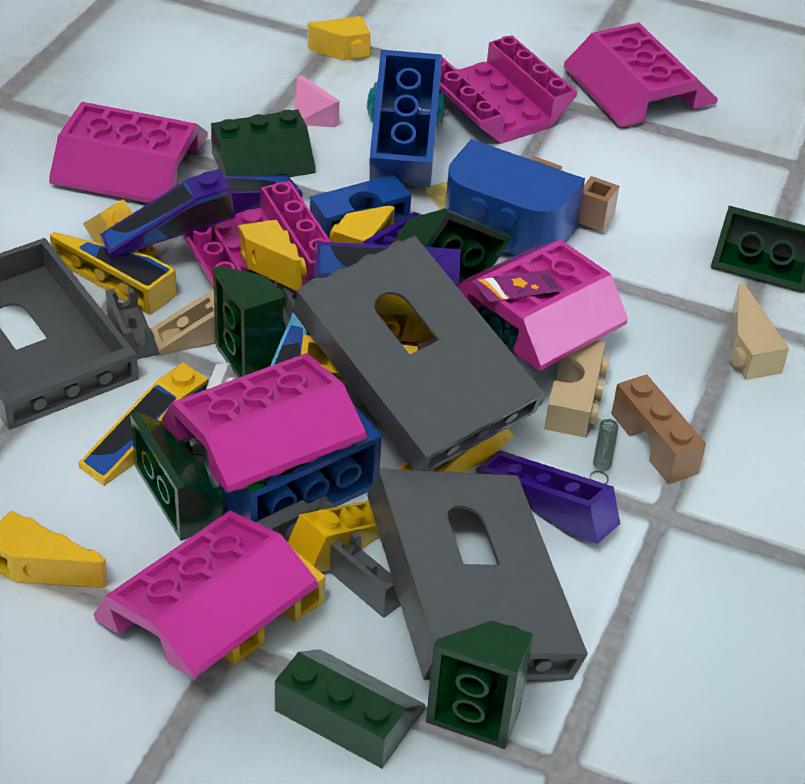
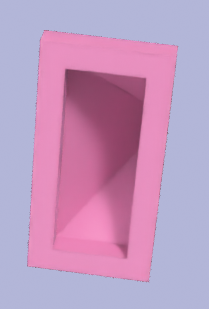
M303 75L298 76L295 110H299L306 125L321 127L339 126L340 101Z

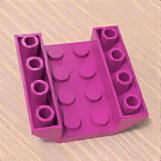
M640 22L591 33L564 62V68L620 127L644 122L648 102L679 95L693 109L716 104L718 98Z
M513 35L490 41L486 62H479L466 68L455 69L442 57L440 90L481 129L501 144L549 129L577 96V91Z
M81 101L58 135L49 183L150 203L178 184L177 167L186 152L199 153L208 137V132L197 123Z
M291 181L261 187V208L237 213L234 219L183 235L212 287L213 268L217 266L258 274L247 268L240 255L238 225L277 219L283 231H288L290 243H295L299 258L303 257L305 260L307 275L305 278H302V283L316 278L314 277L316 242H331ZM289 288L291 293L297 294V291Z
M562 240L529 249L460 281L456 285L475 309L482 305L489 307L509 324L519 329L513 352L538 371L626 325L628 321L612 274ZM548 269L564 290L489 302L473 280Z
M308 353L173 401L162 418L163 425L178 441L196 437L207 449L211 475L228 493L244 489L249 484L267 477L280 475L285 470L300 464L313 462L318 457L338 449L348 448L352 444L367 438L366 431L343 382Z
M229 511L108 593L93 615L95 621L117 634L133 627L135 624L160 638L168 664L195 678L208 670L211 665L230 651L239 647L242 642L271 623L273 619L293 604L299 602L304 596L318 587V582L280 533Z

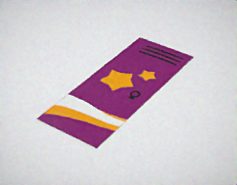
M548 269L473 280L489 302L564 290Z

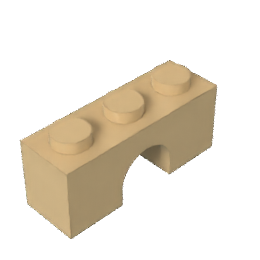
M595 341L559 360L556 381L554 380L548 402L545 430L586 438L589 424L596 425L600 404L594 403V400L601 401L605 380H600L599 377L606 378L610 360L609 357L603 356L605 342Z

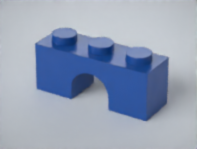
M395 174L310 196V211L328 238L333 226L339 224L347 213L390 205L395 207L394 223L410 215L411 194Z

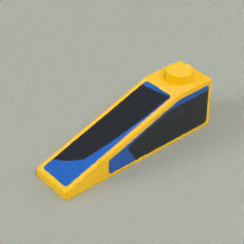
M57 232L50 234L51 246L72 272L104 290L115 289L118 298L123 301L129 299L128 289H134L138 298V307H141V310L148 315L154 313L177 295L175 269L151 256L129 252L110 259L104 244Z
M184 362L156 380L78 462L79 468L103 486L107 485L135 464L130 414L139 412L162 421L171 402L206 390L209 379Z

